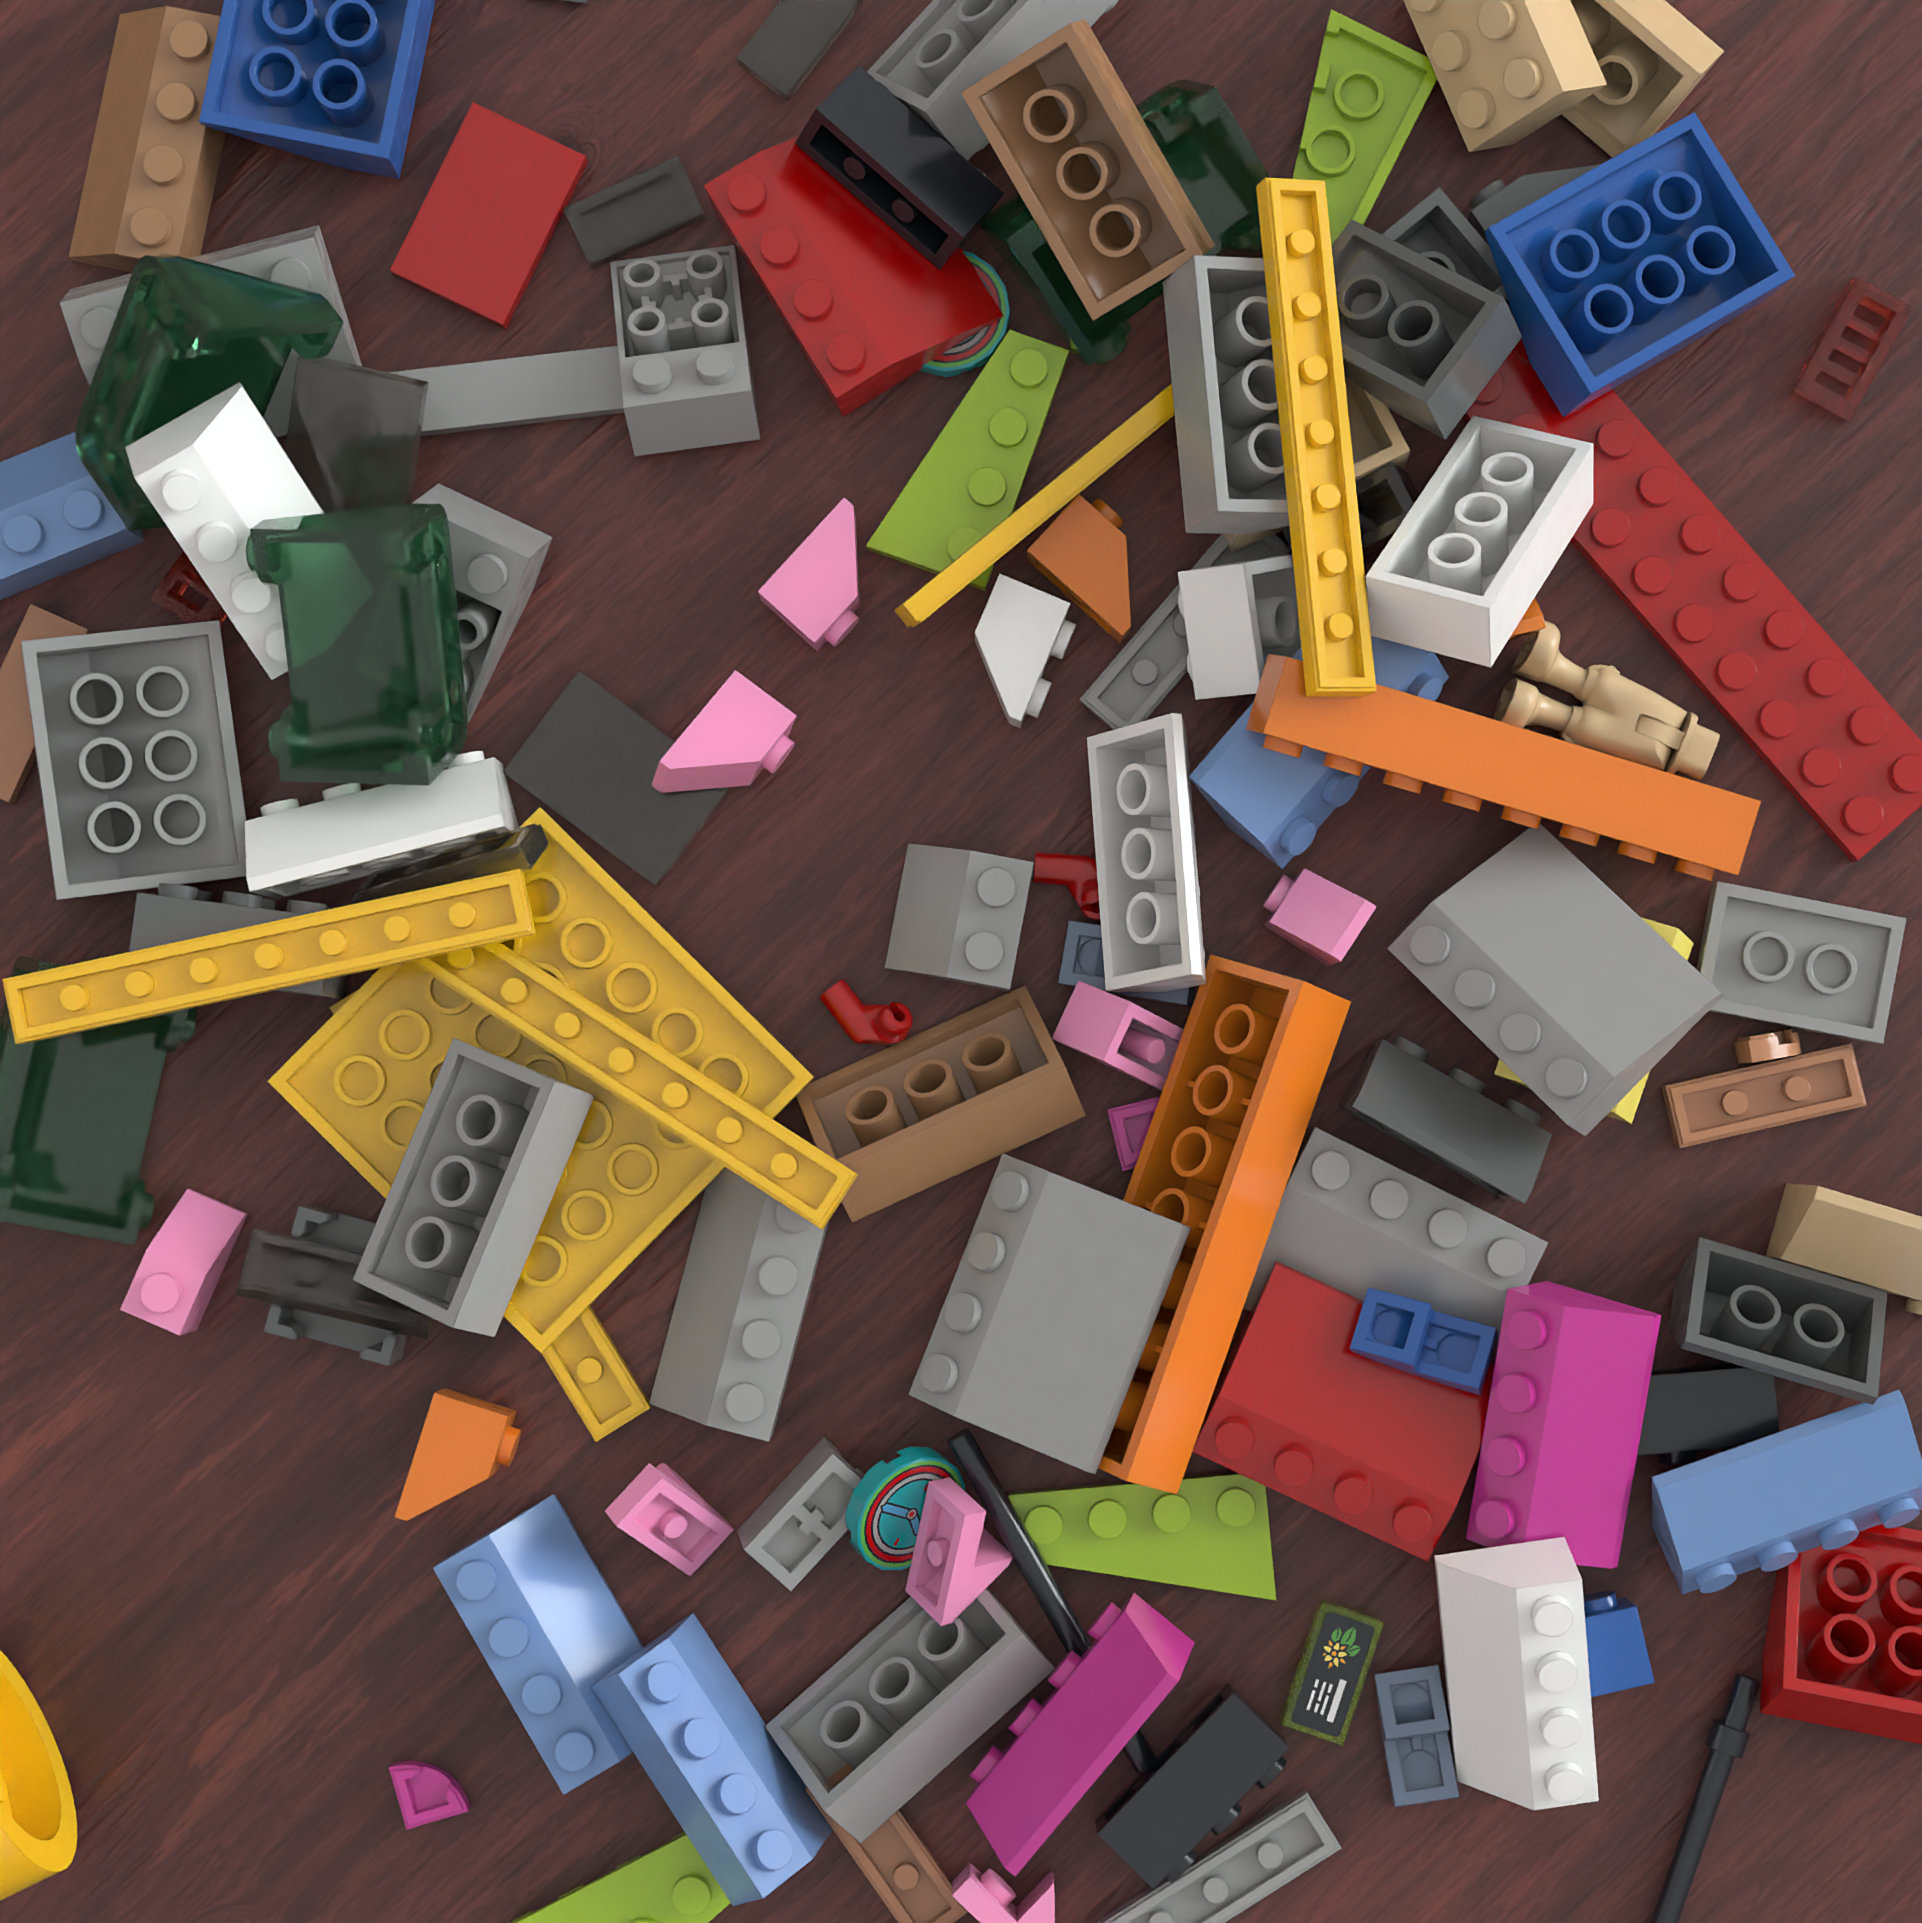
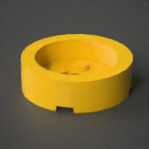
M0 1650L1 1901L63 1871L72 1863L77 1848V1818L68 1775L50 1727L25 1681Z

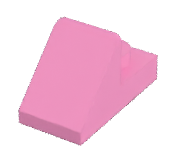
M649 1463L605 1510L618 1528L689 1576L704 1563L734 1530L712 1506L673 1469L664 1463L659 1464L657 1467Z
M950 1477L928 1482L905 1589L940 1626L951 1624L1009 1566L1013 1559L1011 1553L984 1529L986 1510Z
M969 1863L952 1881V1896L980 1923H1055V1893L1052 1871L1041 1880L1017 1907L1012 1903L1016 1897L1015 1892L990 1868L982 1874Z

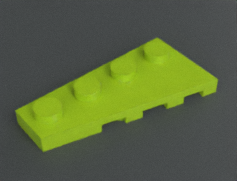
M1332 9L1328 17L1292 179L1325 181L1331 246L1351 219L1364 225L1438 80L1427 56Z
M1009 330L867 543L866 550L934 574H939L1014 512L1067 362L1069 350ZM995 563L971 581L968 586L986 591Z
M1237 1472L1183 1476L1177 1494L1131 1482L1008 1492L1012 1505L1047 1565L1276 1600L1266 1486Z
M683 1832L662 1846L642 1856L638 1855L626 1861L604 1876L586 1885L582 1884L559 1896L557 1900L532 1913L530 1911L510 1921V1923H709L731 1902L686 1833Z

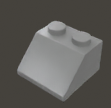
M908 843L885 969L1009 992L1034 862L972 850Z

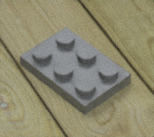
M1719 881L1714 882L1711 887L1696 970L1724 995L1709 1012L1872 1044H1883L1907 918Z

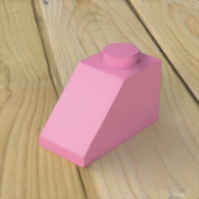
M843 498L758 591L761 601L816 651L827 641L834 647L837 646L851 632L860 619L853 613L860 606L856 515L854 506L846 498Z
M735 670L659 761L651 786L661 793L751 785L764 768L773 774L793 749L795 743L788 736L797 715Z
M1304 868L1298 872L1294 880L1283 874L1263 904V907L1272 912L1264 926L1329 967L1342 961L1377 906Z
M1078 981L1052 1039L1162 1091L1184 1029L1128 1000Z
M187 1189L146 1249L120 1310L177 1335L197 1331L248 1213L193 1189Z

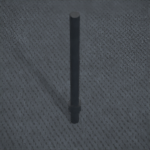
M966 1428L957 1432L947 1440L948 1445L1066 1652L1069 1653L1073 1650L1081 1657L1092 1643L970 1429ZM1140 1728L1122 1749L1136 1773L1151 1768L1158 1760Z
M1736 1673L1721 1719H1713L1705 1745L1710 1747V1751L1650 1923H1679L1735 1757L1743 1758L1751 1734L1745 1728L1761 1682L1754 1678Z

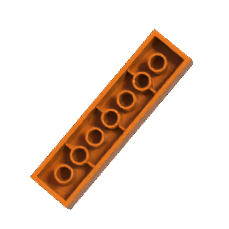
M1210 955L1205 969L1206 984L1200 985L1123 1199V1201L1191 1227L1098 1466V1469L1125 1481L1177 1494L1351 1004V1001L1303 980Z

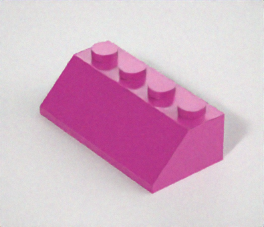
M1549 1281L1507 1289L1466 1535L1467 1540L1490 1548L1565 1537L1576 1565L1609 1569L1618 1567L1661 1320L1660 1314Z
M1135 1593L1132 1594L1121 1609L1111 1602L1102 1611L1087 1632L1095 1639L1081 1657L1073 1650L1064 1657L1047 1680L1055 1689L1042 1704L1031 1698L1008 1727L1016 1735L1002 1752L992 1745L969 1774L977 1783L966 1804L1004 1868L1015 1877L1175 1687L1182 1675L1195 1642Z

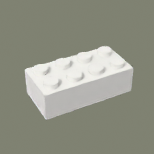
M1472 416L1366 575L1371 636L1491 668L1593 505V443Z

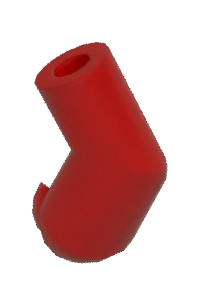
M844 979L834 984L819 997L848 1037L855 1043L893 1045L904 1040L912 1028V1013L906 1005L900 1002H891L889 1005L863 1004Z

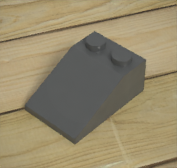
M1351 219L1332 245L1344 375L1395 413L1446 440L1522 338L1520 330L1504 297Z

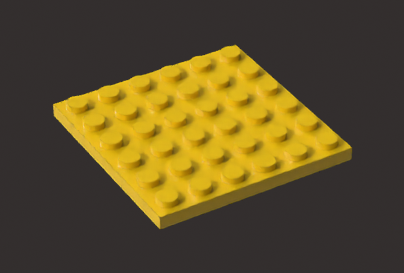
M541 807L469 878L474 879L516 869L523 870L536 934L500 943L770 1118L774 1119L814 1078L784 1046ZM410 961L381 967L268 1082L385 1199L389 1194L453 1038L595 1095L504 1313V1317L540 1353H543L726 1167Z

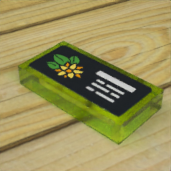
M1320 1599L1280 1719L1283 1726L1343 1746L1384 1624L1382 1620Z

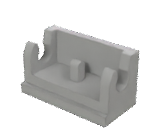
M825 1437L817 1443L737 1530L744 1550L790 1591L795 1588L848 1530L846 1527V1510L854 1489L864 1477V1473L859 1468L854 1469L841 1456L842 1454Z

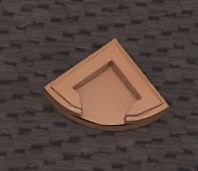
M1794 1029L1737 1038V1041L1734 1042L1738 1064L1802 1054L1799 1034L1794 1032Z

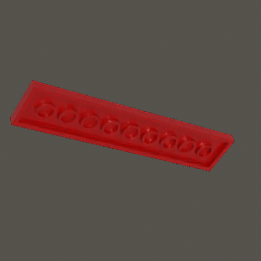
M1521 338L1462 419L1468 424L1472 416H1477L1593 443V505L1570 542L1851 862L1858 861L1922 806V741L1613 390H1610L1563 417L1530 364Z

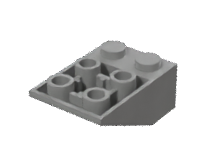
M735 245L610 262L623 409L634 456L759 440L760 432Z
M438 483L411 505L354 670L468 723L532 594L553 537Z

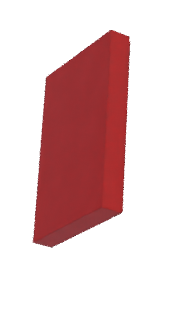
M473 102L399 250L390 272L394 277L506 330L588 164L587 157Z

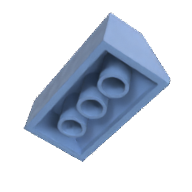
M97 424L0 462V600L145 542L100 427Z
M1371 636L1376 684L1436 701L1441 693L1443 684L1449 678L1436 654ZM1300 648L1292 658L1303 661L1302 649ZM1252 703L1189 775V778L1231 831L1283 869L1294 856L1303 853L1311 845L1317 829L1334 809L1344 805L1352 798L1357 790L1359 781L1371 767L1363 765L1361 775L1356 776L1323 766L1326 753L1303 747L1300 758L1262 748L1266 735L1246 730L1253 706Z
M1900 1390L1879 1396L1873 1405L1862 1402L1652 1477V1528L1682 1595L1697 1589L1701 1593L1719 1591L1732 1584L1737 1578L1736 1575L1759 1567L1765 1572L1778 1570L1796 1560L1798 1553L1818 1546H1822L1825 1550L1840 1548L1855 1540L1860 1531L1883 1524L1885 1528L1902 1526L1915 1519L1920 1514V1510H1922V1458L1906 1403Z
M555 1493L448 1555L433 1567L563 1795L617 1764L633 1752L596 1696L591 1685L640 1651L644 1646Z
M694 1613L686 1616L591 1685L596 1696L732 1906L765 1898L809 1863L833 1831L805 1791L806 1785L765 1728V1722Z

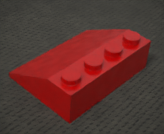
M795 137L754 154L705 184L704 188L715 214L839 413L844 417L918 372L928 362L1004 316L961 248L939 270L795 144L798 137Z
M1276 1261L1217 1380L1192 1452L1428 1562L1458 1504L1481 1448L1495 1362H1490L1482 1393L1478 1395L1395 1369L1354 1353L1350 1350V1345L1364 1301Z
M1883 1524L1860 1531L1855 1540L1840 1548L1825 1550L1822 1546H1818L1798 1553L1796 1560L1777 1570L1763 1649L1760 1713L1922 1744V1531L1900 1526L1885 1528Z

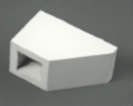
M999 574L976 628L975 643L1008 723L1020 728L1026 713L1038 718L1052 682L1041 678L1051 655L1059 659L1063 658L1076 624L1066 620L1070 608L1069 602Z

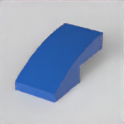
M1368 1287L1350 1350L1395 1369L1481 1395L1499 1334L1496 1327L1433 1311L1430 1303Z

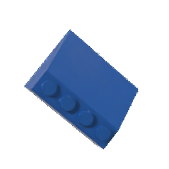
M224 0L199 119L200 124L335 167L400 179L436 0Z
M1695 112L1488 227L1485 231L1513 316L1522 335V341L1530 364L1563 417L1762 303L1795 276Z

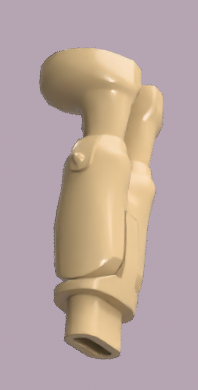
M1544 620L1546 628L1526 636L1514 660L1511 672L1526 679L1542 682L1571 693L1575 698L1583 702V706L1565 705L1539 693L1535 686L1520 679L1512 678L1506 683L1501 692L1494 713V720L1524 728V726L1551 728L1559 731L1563 741L1667 773L1674 774L1676 771H1679L1698 780L1703 778L1719 742L1720 734L1698 725L1697 715L1692 712L1687 713L1654 691L1620 675V671L1612 665H1591L1583 669L1569 661L1559 651L1561 635L1559 629L1553 623Z

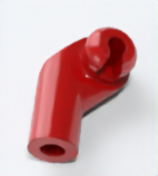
M1036 852L1033 883L1066 886L1080 906L1083 915L1092 920H1100L1096 859L1088 855Z

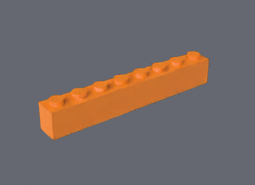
M1268 654L1246 726V730L1266 735L1262 748L1300 758L1303 747L1326 753L1323 766L1360 776L1363 765L1386 771L1383 784L1420 794L1423 783L1445 789L1442 798L1443 802L1477 812L1480 811L1482 801L1484 800L1504 806L1500 819L1538 829L1541 818L1562 824L1560 837L1596 847L1599 837L1604 836L1620 841L1617 854L1654 864L1657 854L1661 853L1677 858L1674 871L1712 881L1715 870L1735 875L1739 874L1761 801L1379 684H1376V692L1366 697H1306L1303 661L1281 655Z

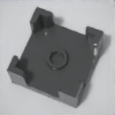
M315 1204L298 1206L291 1237L299 1238L283 1298L272 1301L264 1332L292 1340L307 1337L360 1352L359 1358L387 1366L401 1361L415 1310L353 1281L377 1221Z

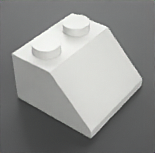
M1292 554L1178 572L1180 585L1178 605L1184 617L1189 649L1187 670L1193 681L1196 700L1257 693L1268 654L1292 658L1301 648Z

